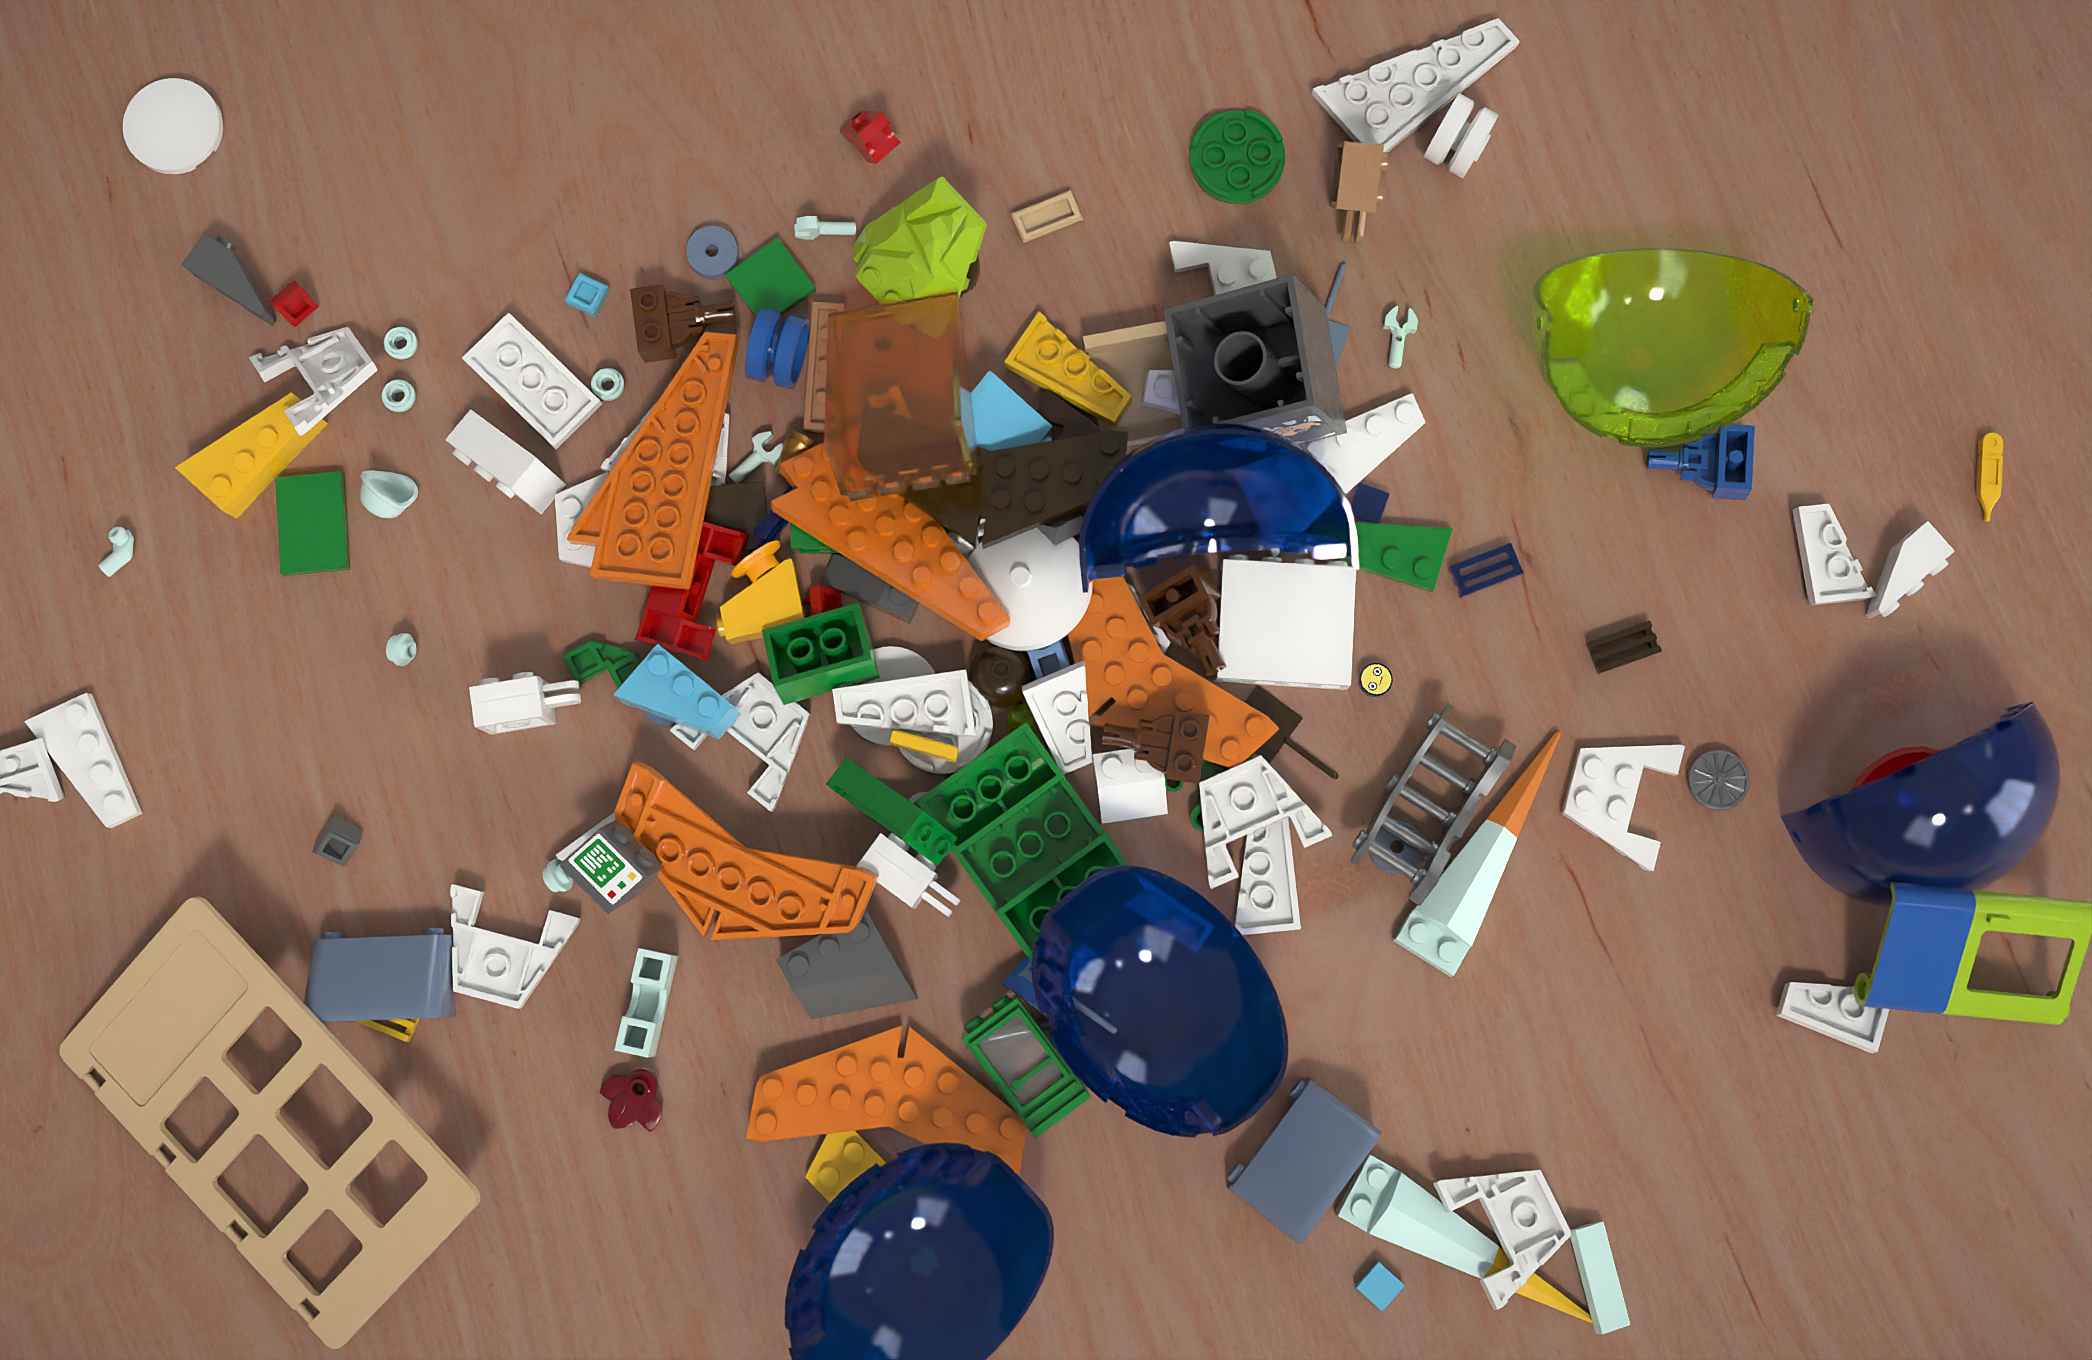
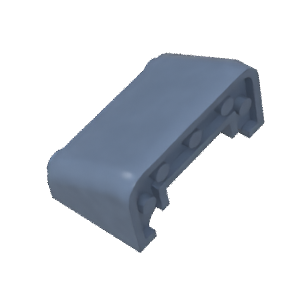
M444 928L423 929V935L343 938V932L321 933V939L314 940L304 1004L321 1022L456 1017L452 973L453 935H445Z
M1307 1078L1305 1082L1299 1080L1288 1095L1292 1098L1289 1110L1251 1161H1247L1244 1165L1238 1162L1227 1177L1230 1181L1227 1186L1229 1190L1297 1244L1302 1243L1381 1136L1379 1129L1311 1078Z

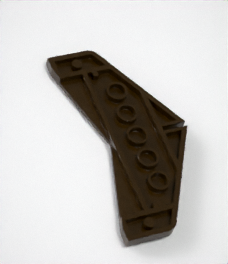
M865 407L857 458L864 472L975 548H977L981 518L985 519L982 547L985 549L1117 495L1123 486L1129 436L1128 432L1111 430L990 451L886 410Z

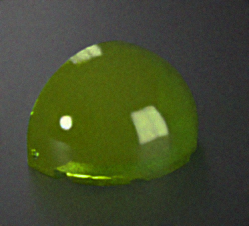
M1666 248L1602 252L1561 263L1545 272L1536 281L1531 307L1532 343L1538 368L1548 389L1572 419L1582 427L1601 438L1605 436L1627 446L1664 447L1679 445L1703 438L1702 434L1719 426L1726 428L1755 409L1771 394L1786 375L1784 370L1793 355H1798L1802 348L1809 326L1813 298L1786 274L1766 265L1735 256L1697 250Z

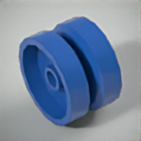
M761 308L755 318L749 337L745 361L746 377L764 382L772 374L775 385L793 389L798 382L806 357L810 333L809 319L792 314L783 323L780 311Z

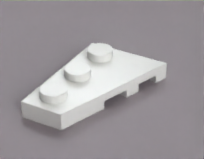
M1829 504L1801 506L1793 509L1809 606L1868 600L1877 597L1872 586L1868 587L1860 571L1863 569L1858 559H1853L1846 545L1847 538Z
M1789 982L1784 986L1776 1016L1869 1053H1875L1879 1049L1889 1009L1860 1007L1855 1001L1854 986L1841 987L1829 984Z

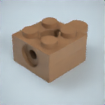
M1338 141L1330 207L1344 209L1341 232L1342 242H1349L1354 211H1357L1354 243L1361 244L1364 235L1366 212H1376V206L1382 205L1384 186L1379 185L1380 173L1386 172L1388 164V152H1383L1384 145Z

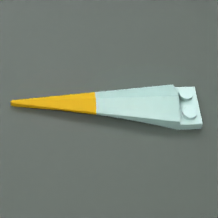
M1370 1154L1367 1155L1359 1166L1335 1211L1337 1216L1371 1235L1481 1279L1510 1264L1501 1247L1455 1212H1447L1443 1203L1402 1172ZM1535 1273L1527 1279V1282L1515 1291V1293L1593 1323L1588 1313Z

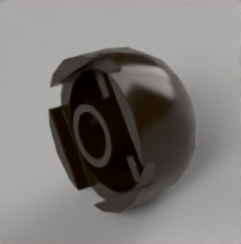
M991 643L979 650L971 661L969 679L978 692L988 701L990 707L1004 709L1015 707L1025 699L1022 686L1034 681L1035 672L1026 651L1010 650Z

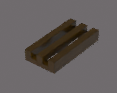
M1651 621L1586 643L1597 674L1662 652L1661 646H1658L1656 642L1657 636L1652 632L1651 627L1653 626ZM1641 631L1645 635L1639 639L1599 653L1596 649L1598 646ZM1645 643L1649 645L1650 649L1602 665L1600 660Z

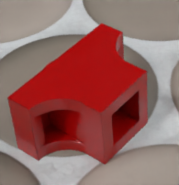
M862 110L855 114L849 120V123L839 130L844 138L870 163L877 164L901 143L890 129V122L882 112Z

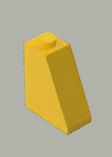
M792 559L784 560L720 607L721 617L716 618L720 637L725 636L730 644L763 638L762 630L805 618L796 565Z

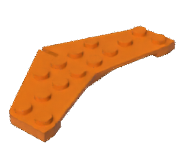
M1096 535L1082 548L1092 570L1093 588L1090 603L1082 619L1068 633L1075 664L1083 660L1085 664L1089 719L1111 698L1115 703L1093 722L1094 725L1104 727L1105 723L1151 730V727L1139 726L1140 719L1153 721L1163 715H1175L1176 711L1207 715L1210 718L1203 760L1226 768H1234L1243 764L1279 728L1265 714L1162 653L1108 546Z
M640 761L632 763L615 808V820L626 826L632 832V836L644 848L653 852L656 860L664 867L657 875L703 937L709 934L717 911L720 912L710 940L850 932L860 923L879 877L878 874L863 867L746 848L653 767Z
M902 1026L767 1073L761 1076L756 1084L746 1135L748 1140L767 1142L890 1127L995 1179L1018 1184L1027 1130L1025 1123L1013 1109L911 1027L908 1029L904 1058L897 1057Z

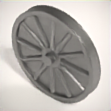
M1713 750L1700 755L1692 763L1688 772V786L1694 799L1702 806L1712 810H1725L1736 806L1744 799L1749 789V774L1744 763L1736 755L1724 750Z

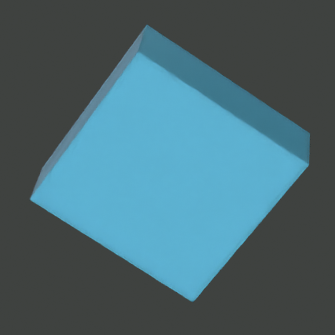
M579 273L564 301L566 304L596 317L610 288L599 281Z
M1376 1261L1355 1285L1381 1311L1388 1306L1405 1286L1379 1261Z

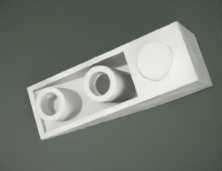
M1929 521L1915 527L1891 547L1875 589L1877 597L1872 598L1866 613L1869 619L1879 614L1886 617L1900 606L1897 601L1904 594L1908 597L1914 594L1924 585L1922 579L1930 573L1934 576L1949 564L1945 559L1954 552V549Z

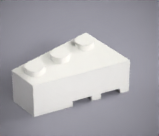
M471 409L445 439L455 448L452 454L467 466L473 462L477 465L473 470L488 482L494 478L498 481L496 487L511 499L516 495L541 515L555 499V494L560 493L566 485L540 460Z

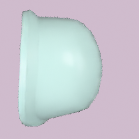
M374 470L363 471L360 474L362 479L360 501L375 516L396 518L418 496L416 484L407 476Z

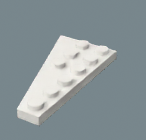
M1497 18L1463 31L1459 36L1445 41L1442 39L1434 42L1430 47L1419 51L1416 49L1373 65L1369 70L1353 76L1351 74L1339 78V81L1327 86L1315 87L1312 89L1311 94L1354 142L1384 145L1383 152H1389L1514 50L1520 41Z
M1413 393L1345 421L1347 429L1345 434L1285 449H1278L1233 469L1271 557H1276L1426 423Z

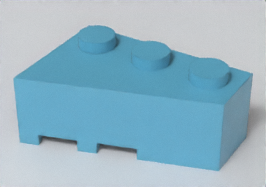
M659 644L652 649L613 694L625 705L641 709L654 716L665 718L716 739H720L741 715L730 702Z

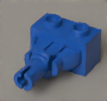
M1720 424L1715 434L1703 436L1697 441H1683L1680 450L1649 448L1647 469L1677 470V472H1680V480L1693 481L1697 486L1712 491V498L1746 500L1752 490L1755 426Z

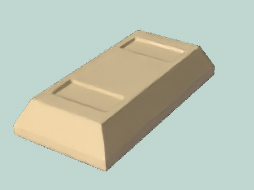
M1071 190L1011 213L1023 243L1083 220Z

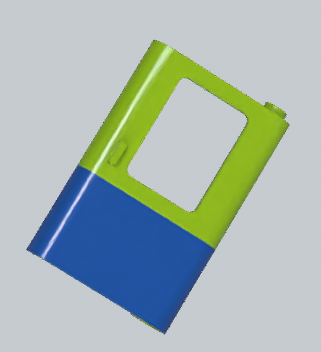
M1897 882L1891 883L1892 902L1872 974L1860 973L1855 981L1854 996L1856 1003L1860 1007L2060 1025L2068 1017L2070 1012L2069 1004L2092 935V902ZM1986 931H1999L2071 938V945L2056 991H2049L2045 996L1968 989L1967 984L1983 933Z

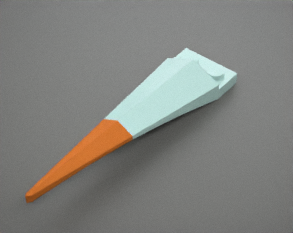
M1560 731L1552 735L1478 830L1442 872L1437 885L1421 906L1416 904L1409 912L1393 940L1449 977L1454 976L1469 948L1473 945L1560 738Z

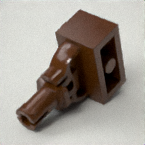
M663 284L630 289L638 353L645 363L676 359V349L689 343L693 337L702 336L707 325L736 322L733 301L703 306L699 296L686 298L676 292H666Z
M1192 564L1138 597L1151 626L1163 628L1171 636L1179 639L1184 650L1195 649L1206 670L1207 676L1218 673V668L1220 670L1226 668V664L1214 643L1215 635L1220 633L1216 624V600L1222 596L1208 568Z
M1176 711L1175 715H1163L1153 721L1140 719L1139 726L1151 727V730L1105 723L1103 732L1119 734L1120 737L1103 735L1102 744L1148 751L1147 754L1135 752L1134 759L1146 761L1155 770L1165 773L1166 779L1199 784L1210 716Z

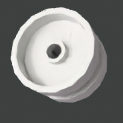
M1459 93L1433 137L1424 158L1439 165L1443 163L1451 149L1456 151L1449 163V172L1463 179L1473 161L1477 162L1491 137L1489 133L1499 114L1484 107L1479 110L1472 123L1467 122L1474 108V102Z

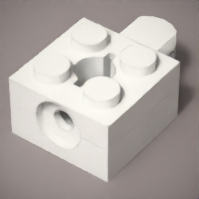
M533 672L517 673L513 675V680L500 682V678L482 679L479 681V686L469 687L474 727L493 735L557 724L555 707L581 703V695H553L578 690L579 681L549 684L541 679V677L534 676Z
M880 833L857 864V867H863L878 874L877 882L910 907L916 909L922 899H924L949 917L952 911L927 893L932 888L956 906L961 901L936 883L939 876L933 871L937 866L920 853L915 858L906 852L909 846L893 833L888 838Z

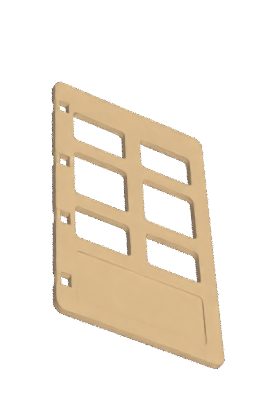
M193 897L182 904L60 1045L62 1060L80 1079H83L95 1092L94 1095L142 1147L163 1165L166 1173L214 1225L235 1243L238 1251L285 1302L306 1320L309 1328L329 1348L338 1349L345 1345L480 1202L478 1188L203 897ZM268 1006L301 1039L302 1046L261 1092H258L227 1059L226 1053ZM321 1064L325 1065L373 1117L370 1126L332 1167H328L280 1116L281 1107ZM93 1068L106 1080L102 1086L90 1074ZM204 1077H208L237 1108L239 1115L200 1160L197 1161L166 1129L165 1120ZM257 1134L262 1135L309 1187L308 1193L269 1235L263 1234L217 1183L220 1174ZM391 1140H395L425 1171L428 1179L386 1225H382L350 1191V1184ZM164 1144L177 1156L173 1162L160 1150ZM327 1209H330L360 1240L363 1248L322 1293H319L288 1261L286 1254ZM235 1221L248 1233L244 1239L231 1226ZM307 1298L320 1311L316 1317L303 1304Z

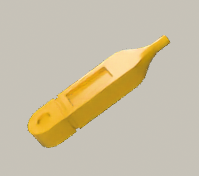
M1994 432L1980 438L1977 451L1976 498L1984 510L1985 522H1990L1991 511L2001 496L2003 439Z

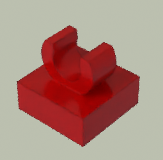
M295 280L269 301L294 328L319 307Z
M820 584L810 587V596L803 600L804 604L811 606V614L806 615L805 618L842 607L841 592Z

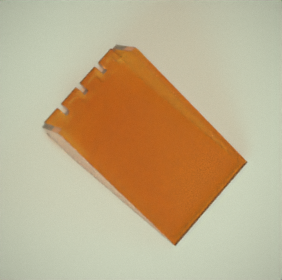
M957 291L828 314L824 447L840 494L849 496L850 501L874 498V491H879L880 497L908 492L909 485H912L913 491L941 487V480H946L947 486L971 482V475L978 474L977 440L960 301Z

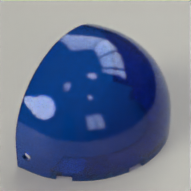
M1229 423L1203 424L1174 430L1142 444L1126 455L1108 472L1093 493L1086 508L1079 540V560L1083 593L1088 592L1089 583L1093 579L1124 577L1127 575L1126 568L1129 567L1140 569L1157 563V559L1178 558L1221 551L1279 548L1280 552L1298 555L1312 552V559L1315 560L1347 557L1351 560L1353 569H1359L1354 516L1342 486L1328 467L1308 449L1287 437L1258 427Z
M2033 701L2007 708L2008 713L1999 716L2000 719L1991 724L1990 727L1885 777L1857 786L1841 796L1839 794L1833 795L1808 808L1787 813L1780 817L1796 848L1809 867L1827 884L1851 898L1869 904L1890 907L1892 902L1890 886L1892 882L1981 891L2003 878L2029 855L2042 838L2052 819L2060 790V761L2054 737L2046 720Z
M1120 865L1105 868L1091 875L1068 893L1045 915L1039 926L1042 928L1039 939L1034 943L1031 963L1032 982L1040 1014H1046L1052 1028V1032L1049 1035L1064 1060L1081 1081L1103 1102L1112 1101L1126 1111L1125 1117L1157 1132L1172 1136L1195 1138L1198 1134L1212 1133L1213 1136H1217L1233 1130L1254 1116L1274 1095L1284 1078L1289 1052L1287 1026L1280 1000L1266 969L1251 945L1231 921L1201 894L1177 879L1145 867ZM1073 998L1115 1026L1117 1032L1111 1033L1077 1009Z
M948 1142L926 1144L897 1153L898 1158L882 1166L876 1163L856 1177L830 1202L812 1226L815 1232L806 1249H800L788 1282L785 1299L784 1319L785 1328L789 1331L791 1347L788 1349L791 1359L986 1360L1018 1325L1044 1281L1054 1244V1226L1047 1206L1000 1157L989 1151L983 1152L972 1149L966 1144Z

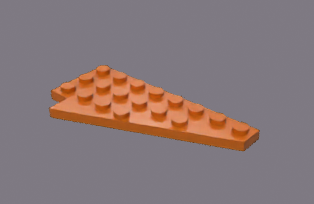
M703 333L569 532L567 540L571 544L595 546L590 570L592 578L690 589L740 341L736 334Z
M862 424L780 463L781 473L794 490L771 501V509L774 513L980 641L1009 626L1011 619L939 522L862 470L857 458Z

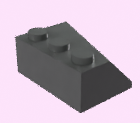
M865 909L860 923L852 931L847 933L821 934L776 959L793 992L811 1019L917 999L873 916L867 909Z

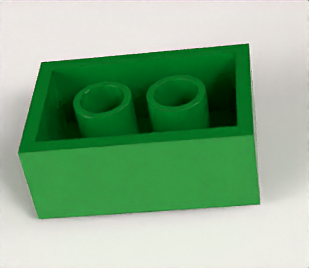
M859 603L762 630L773 686L783 705L832 692V689L849 687L880 678L868 624Z

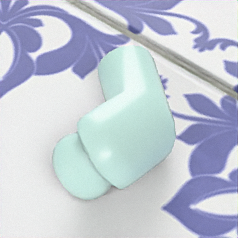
M115 527L109 532L108 538L113 543V553L98 564L99 568L108 577L112 576L133 557L134 537L129 530H125L122 527Z

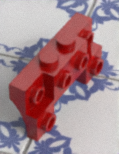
M703 521L690 589L652 585L648 592V600L635 640L654 647L659 644L664 649L680 655L707 661L716 629L696 623L715 561L737 566L747 535L740 531Z

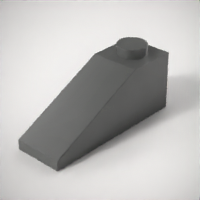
M204 233L181 265L203 282L273 326L276 320L244 262L233 252L236 247L221 236L214 240Z
M835 553L820 582L822 585L839 590L844 595L908 624L911 623L920 604L855 562Z

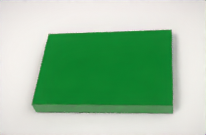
M339 471L275 478L280 574L292 576L350 570L345 474Z

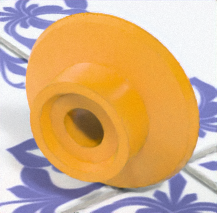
M780 541L769 542L752 552L732 570L731 576L739 578L747 575L752 583L757 581L780 564L774 556L780 548Z

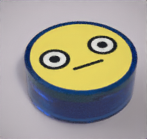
M1380 663L1367 665L1362 669L1358 677V685L1361 691L1370 697L1384 695L1389 691L1393 683L1391 671Z

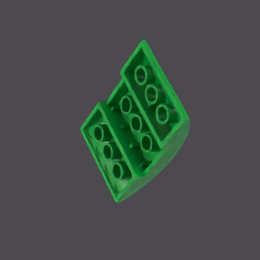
M1026 722L916 801L924 812L958 838L950 850L1034 967L1038 966L1145 888L1139 877L1107 833L1100 827Z

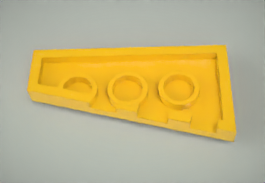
M1040 311L1004 361L1005 368L1045 390H1050L1058 397L1113 427L1117 426L1133 402L1132 396L1103 369L1100 370L1090 361V357L1081 349L1078 350L1063 332L1054 328Z

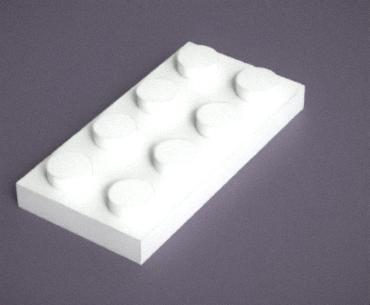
M510 313L504 316L462 357L479 376L555 449L566 441L602 405V402Z

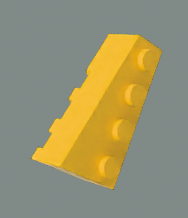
M291 392L175 468L222 511L237 519L328 423L321 419L305 434L299 436L284 410L302 401Z

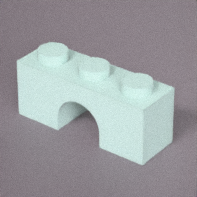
M638 948L630 981L633 983L632 998L626 1015L622 1016L615 1051L647 1058L655 1056L677 964V955Z

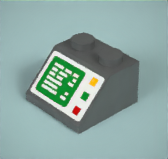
M617 820L598 829L559 865L607 914L641 895L664 868L656 860L654 853L644 848L632 836V832Z

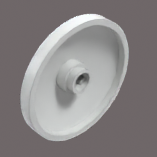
M1034 528L983 549L981 541L967 560L1011 619L1007 628L986 638L999 647L1026 651L1049 646L1073 630L1082 619L1090 603L1093 588L1092 570L1084 551L1073 537L1054 545L1038 528Z

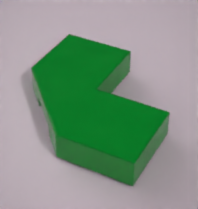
M592 639L562 655L575 681H579V685L608 670L617 689L620 688L642 662L637 652Z

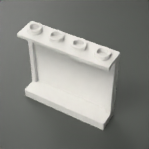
M1230 555L1229 559H1223L1220 570H1222V597L1220 598L1218 651L1226 664V668L1223 670L1218 668L1219 672L1215 674V682L1347 690L1351 686L1356 567H1347V562L1329 561L1327 565H1314L1315 561L1311 559H1296L1295 563H1281L1282 559L1278 557H1263L1262 561H1248L1249 557L1245 555Z

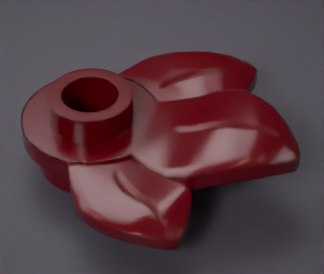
M637 1069L628 1076L613 1075L603 1083L600 1094L612 1101L608 1110V1118L613 1128L621 1129L628 1127L636 1120L649 1132L657 1127L662 1116L663 1107L656 1096L659 1085L656 1076L652 1072L645 1069ZM642 1083L645 1087V1092L638 1091L635 1084Z

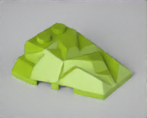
M943 176L939 177L866 225L852 246L853 260L858 264L855 270V277L898 324L903 326L914 325L921 333L938 340L944 336L959 316L961 306L958 305L960 295L968 287L970 279L966 278L970 263L975 262L987 223Z

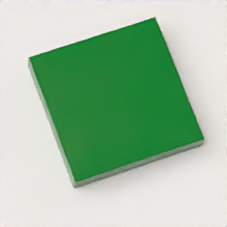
M778 238L725 274L729 283L755 317L761 308L780 311L782 316L816 292L814 285Z

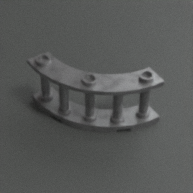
M1449 703L1446 704L1441 713L1436 710L1432 713L1425 724L1428 732L1419 743L1400 775L1394 773L1384 787V790L1388 792L1367 830L1364 831L1362 829L1352 844L1356 851L1350 862L1357 865L1367 852L1410 879L1409 883L1414 886L1409 899L1421 906L1437 885L1451 856L1448 851L1454 840L1461 838L1475 815L1472 811L1481 798L1479 794L1488 795L1496 781L1510 764L1516 749V745L1504 739L1498 749L1493 746L1488 748L1447 722L1453 708ZM1438 733H1441L1483 760L1482 764L1485 767L1477 779L1473 777L1468 779L1426 752ZM1418 763L1462 790L1461 794L1465 797L1456 811L1452 809L1450 811L1446 810L1406 784ZM1398 795L1442 822L1441 826L1445 830L1438 842L1434 840L1429 842L1387 815ZM1380 827L1422 852V857L1427 860L1424 867L1416 868L1375 842L1374 839Z

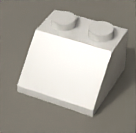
M1125 749L1092 755L1102 824L1168 814L1164 773L1155 770L1146 761L1134 759L1135 752L1147 754L1148 751Z

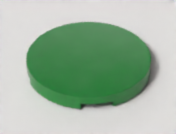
M1247 109L1246 111H1220L1206 119L1194 134L1189 153L1192 175L1199 187L1210 197L1228 204L1255 202L1269 194L1282 176L1285 166L1283 138L1276 126L1257 112Z

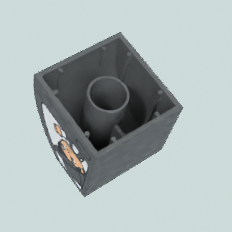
M1293 274L1164 309L1185 439L1210 448L1254 451L1285 449L1347 433L1326 308Z

